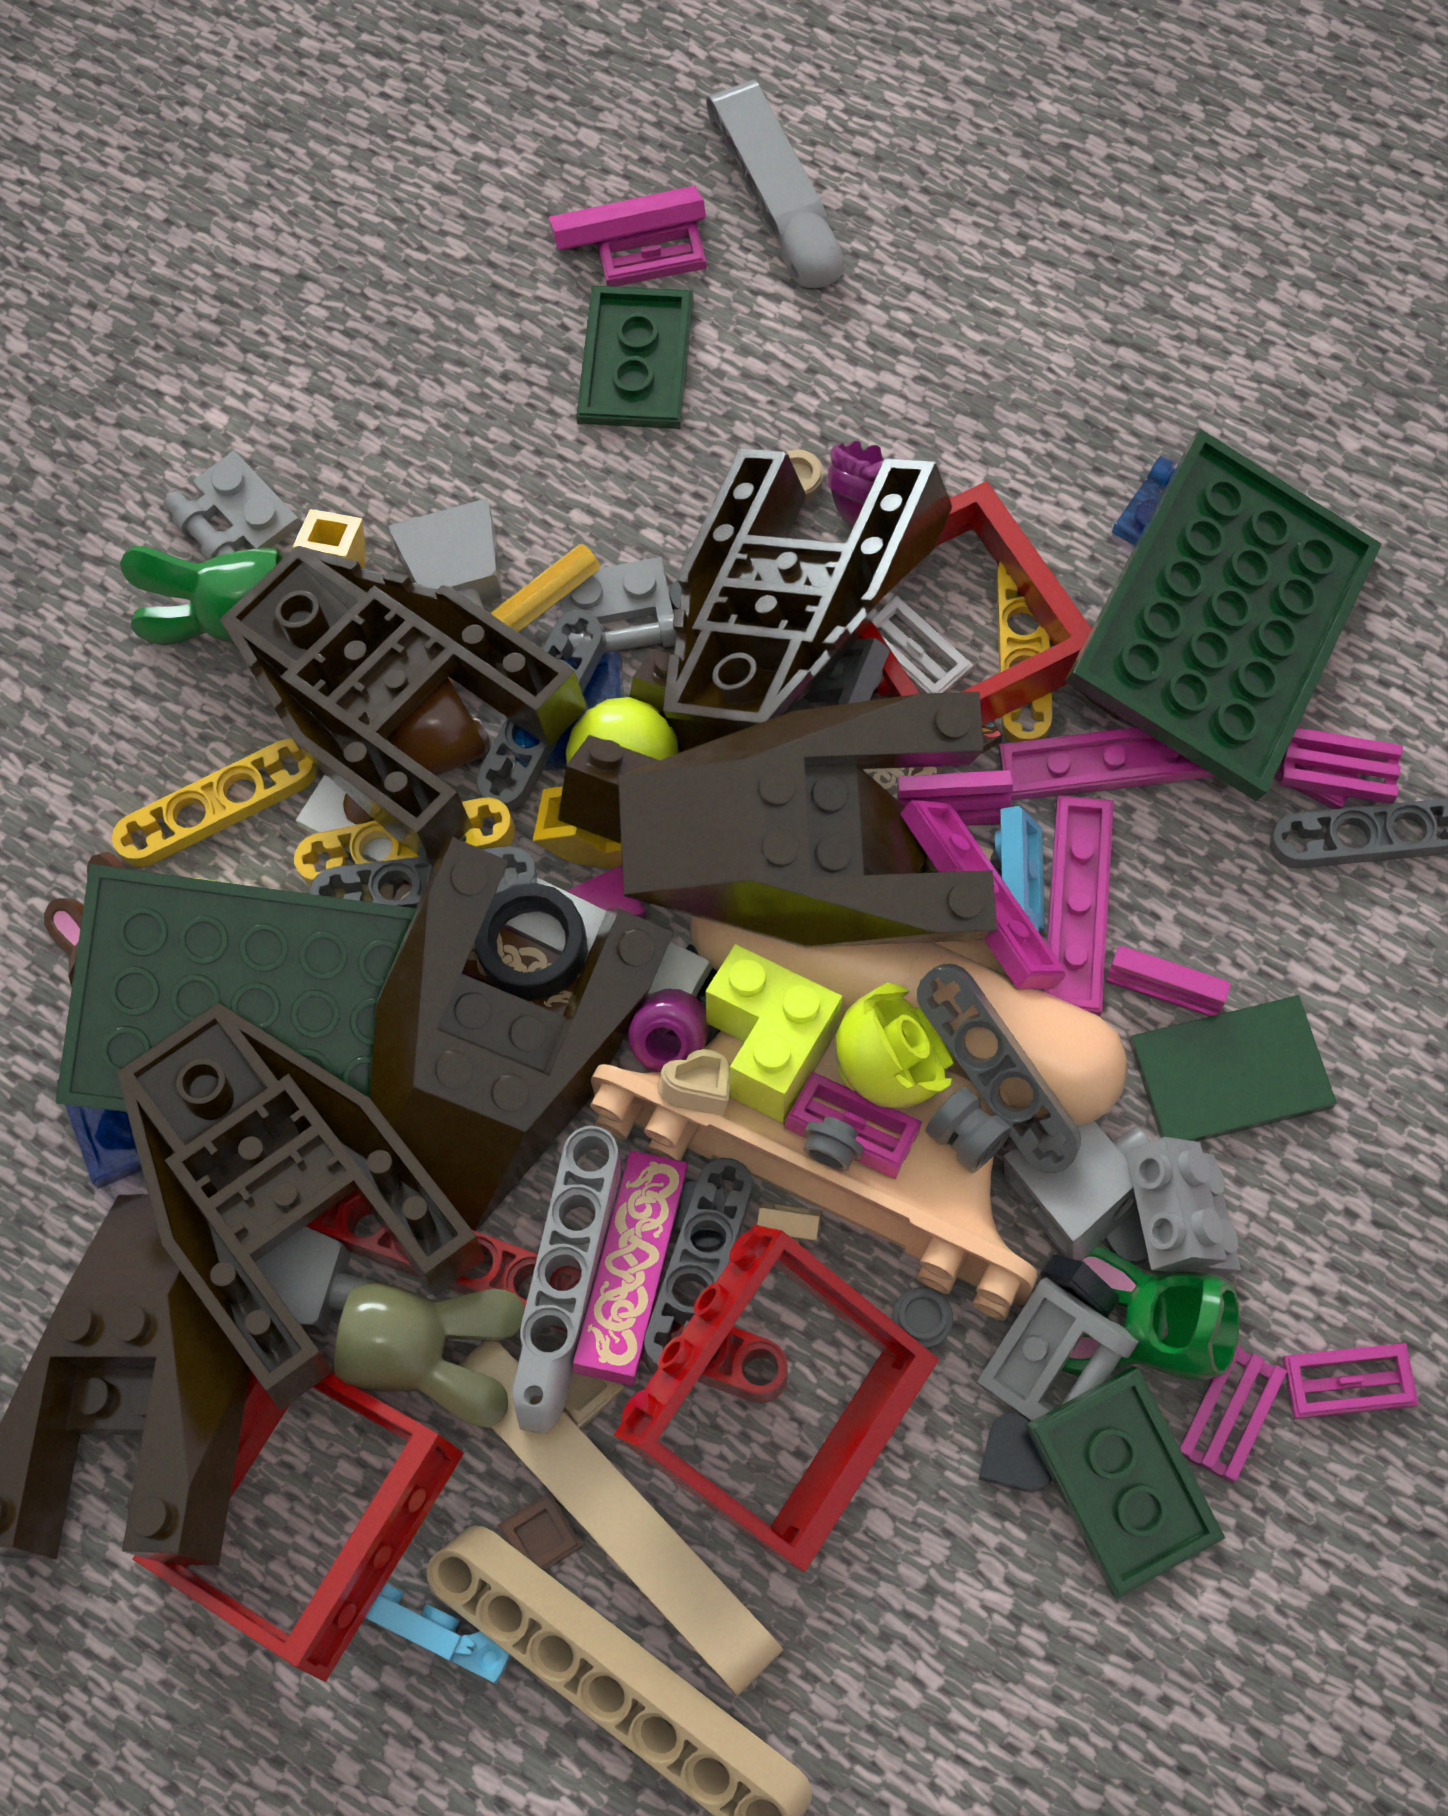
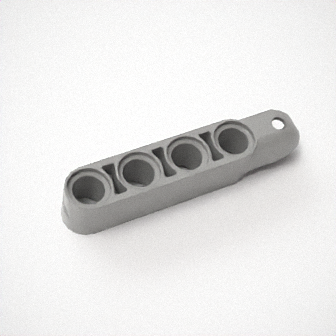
M753 79L707 96L706 107L711 123L717 122L722 132V136H719L729 158L731 160L736 159L742 170L738 174L749 196H755L762 210L758 211L769 234L776 235L782 247L778 251L793 280L798 285L806 288H820L836 282L843 270L841 247L829 227L824 206L757 81Z
M585 1126L575 1130L568 1137L564 1145L521 1323L520 1339L523 1346L512 1388L520 1430L538 1434L547 1433L558 1423L561 1417L573 1371L575 1353L610 1226L622 1173V1162L614 1137L607 1130L598 1126ZM589 1150H601L609 1156L607 1163L596 1171L582 1170L577 1166V1162ZM586 1207L595 1213L593 1223L588 1228L581 1231H573L563 1225L566 1215L572 1209ZM573 1266L582 1272L579 1283L570 1290L558 1291L549 1285L552 1273L560 1267ZM550 1325H558L567 1331V1339L559 1350L543 1352L535 1347L536 1337L543 1328ZM543 1397L540 1403L531 1405L534 1398Z

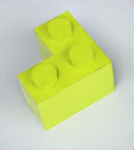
M734 944L706 990V1021L709 1025L744 1042L730 1066V1098L784 1124L811 1072H814L837 1033L840 1025L842 995L737 944Z

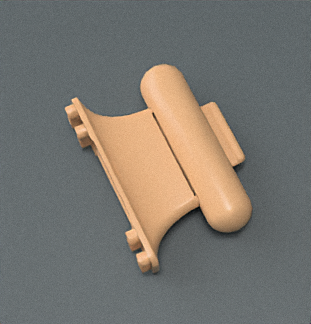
M692 915L690 917L691 941L699 956L708 960L714 970L718 972L734 944H737L842 995L840 1023L846 1011L857 1000L887 982L902 985L911 991L902 998L907 1000L916 1009L919 1007L917 988L920 980L932 968L941 964L961 966L976 981L1076 1125L1092 1123L1109 1112L1123 1093L1128 1067L1125 1048L1118 1032L1099 1016L1039 989H1017L984 939L805 948ZM939 978L935 979L939 988L933 994L934 1000L938 1004L948 1000L959 1014L955 1020L949 1022L954 1030H957L968 1017L979 1013L974 1005L965 1013L962 1012L954 998L960 991L959 985L955 981L945 985ZM974 1027L967 1031L965 1044L973 1056L989 1058L996 1054L998 1041L990 1029ZM720 1031L703 1049L719 1052L732 1064L744 1042ZM835 1034L814 1072L847 1087L838 1070L839 1062L837 1059ZM954 1056V1064L945 1069V1079L953 1078L949 1087L920 1104L907 1109H896L922 1121L920 1132L915 1142L912 1143L910 1152L906 1160L903 1161L896 1179L855 1160L852 1161L847 1171L837 1170L816 1161L803 1150L807 1138L786 1129V1120L782 1124L730 1098V1092L729 1102L723 1117L680 1108L664 1101L657 1090L661 1072L639 1073L601 1064L597 1067L591 1078L595 1097L590 1107L599 1114L595 1125L607 1130L614 1138L626 1140L635 1123L645 1128L644 1133L652 1139L647 1150L655 1156L681 1161L686 1149H689L710 1160L712 1158L735 1159L743 1163L752 1176L904 1248L906 1254L920 1260L919 1264L922 1267L917 1275V1280L928 1288L943 1294H950L957 1278L977 1287V1294L972 1305L975 1309L991 1318L1005 1321L1012 1305H1025L1033 1291L1038 1278L1037 1270L1005 1245L998 1234L993 1219L990 1186L994 1156L978 1171L970 1173L957 1161V1152L950 1144L939 1145L926 1133V1127L935 1113L954 1093L963 1087H967L980 1098L981 1110L983 1112H986L989 1116H995ZM1010 1077L1002 1082L1000 1094L1008 1106L1024 1108L1032 1103L1033 1090L1026 1080L1019 1077ZM813 1096L812 1098L843 1114L846 1111L818 1097ZM1041 1106L1033 1117L1041 1120L1043 1115L1049 1112L1045 1106ZM866 1120L867 1125L900 1139L901 1135Z

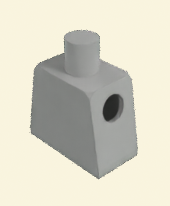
M487 498L389 525L397 555L407 575L410 576L412 583L434 589H439L442 585L451 587L481 608H483L482 603L502 598L495 527Z
M1095 1121L1077 1125L1081 1134L1080 1149L1074 1162L1067 1169L1058 1173H1044L1035 1169L1018 1148L1004 1155L1005 1181L1064 1257L1082 1261L1137 1208L1126 1151L1151 1142L1139 1127H1134L1114 1141H1111ZM1061 1133L1054 1136H1044L1038 1148L1043 1153L1053 1150L1058 1156H1062L1061 1147L1066 1138Z
M306 1226L255 1262L307 1334L326 1335L334 1309L343 1311L350 1291L358 1285L368 1282L375 1283L372 1280L346 1274L351 1258V1253L339 1241Z

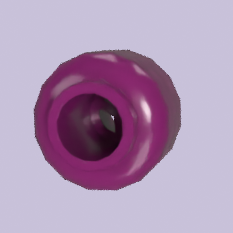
M666 988L651 993L636 1011L629 1026V1045L634 1057L645 1068L653 1072H661L663 1066L669 1061L687 1060L689 1054L703 1049L710 1034V1025L706 1021L704 1005L694 995L681 989Z

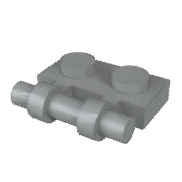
M234 450L193 480L196 490L202 495L197 501H188L180 491L170 493L164 500V506L173 514L172 522L184 535L191 534L200 543L201 553L207 560L225 553L236 552L246 543L251 549L272 548L301 526L298 517ZM219 513L231 527L225 532H217L207 520Z

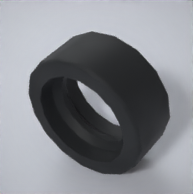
M535 882L512 885L495 894L474 942L475 952L489 981L498 989L524 1000L550 998L567 989L581 973L588 953L585 926L573 901L558 889ZM537 911L550 914L557 919L565 932V946L561 956L553 964L540 971L523 973L513 970L502 961L498 953L497 938L500 930L509 920L522 913Z

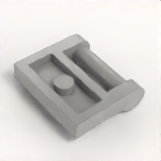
M662 557L600 568L598 572L560 600L563 615L570 611L582 610L594 615L600 624L656 614L658 622L606 631L607 644L603 654L661 643L663 648L675 646L674 614ZM583 631L580 634L571 632L568 636L573 645L571 656L580 642L586 644L591 642L590 636H584Z
M1046 1277L1040 1280L977 1382L1033 1421L1057 1408L1043 1398L1085 1333L1100 1342L1062 1404L1107 1381L1121 1357L1129 1358L1139 1341L1133 1338L1126 1328L1108 1320Z

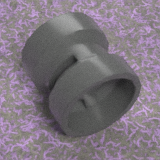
M963 1087L954 1093L935 1113L926 1127V1133L939 1145L950 1144L957 1152V1161L970 1173H975L984 1166L1002 1147L1012 1132V1127L999 1115L989 1116L986 1112H983L981 1110L980 1098L967 1087Z

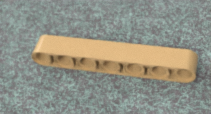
M484 1340L458 1365L494 1378L506 1390L508 1409L502 1420L491 1426L493 1431L514 1451L515 1455L549 1489L559 1503L593 1537L603 1551L626 1573L702 1659L739 1696L783 1651V1648L564 1411L558 1423L547 1433L538 1434L520 1430L512 1394L518 1362L497 1340ZM543 1397L534 1398L531 1405L540 1403Z
M482 1526L466 1528L429 1560L427 1580L431 1590L440 1600L714 1816H803L809 1808L812 1800V1788L807 1777L799 1768L495 1532Z

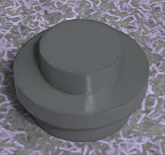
M825 1117L822 1123L809 1122L804 1131L805 1136L808 1138L803 1147L804 1152L816 1161L831 1168L847 1171L852 1161L859 1160L864 1152L863 1145L856 1140L857 1130L841 1120Z
M917 1287L906 1291L899 1297L893 1309L892 1321L926 1349L938 1346L948 1337L953 1325V1312L948 1300L941 1293L931 1288Z

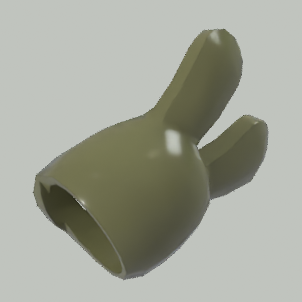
M368 1282L355 1286L348 1295L338 1327L334 1356L335 1376L346 1385H353L364 1390L424 1392L443 1408L463 1421L478 1427L489 1428L499 1423L507 1412L508 1397L506 1390L500 1382L492 1377L444 1361L442 1357L445 1342L449 1339H510L521 1328L525 1311L524 1304L515 1293L501 1289H490L438 1301L388 1284Z

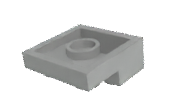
M1163 1137L1127 1150L1126 1156L1151 1270L1202 1272L1218 1276L1240 1271L1241 1268L1237 1255L1238 1237L1229 1220L1223 1194L1225 1189L1224 1176L1216 1164L1215 1155L1203 1153L1200 1142Z

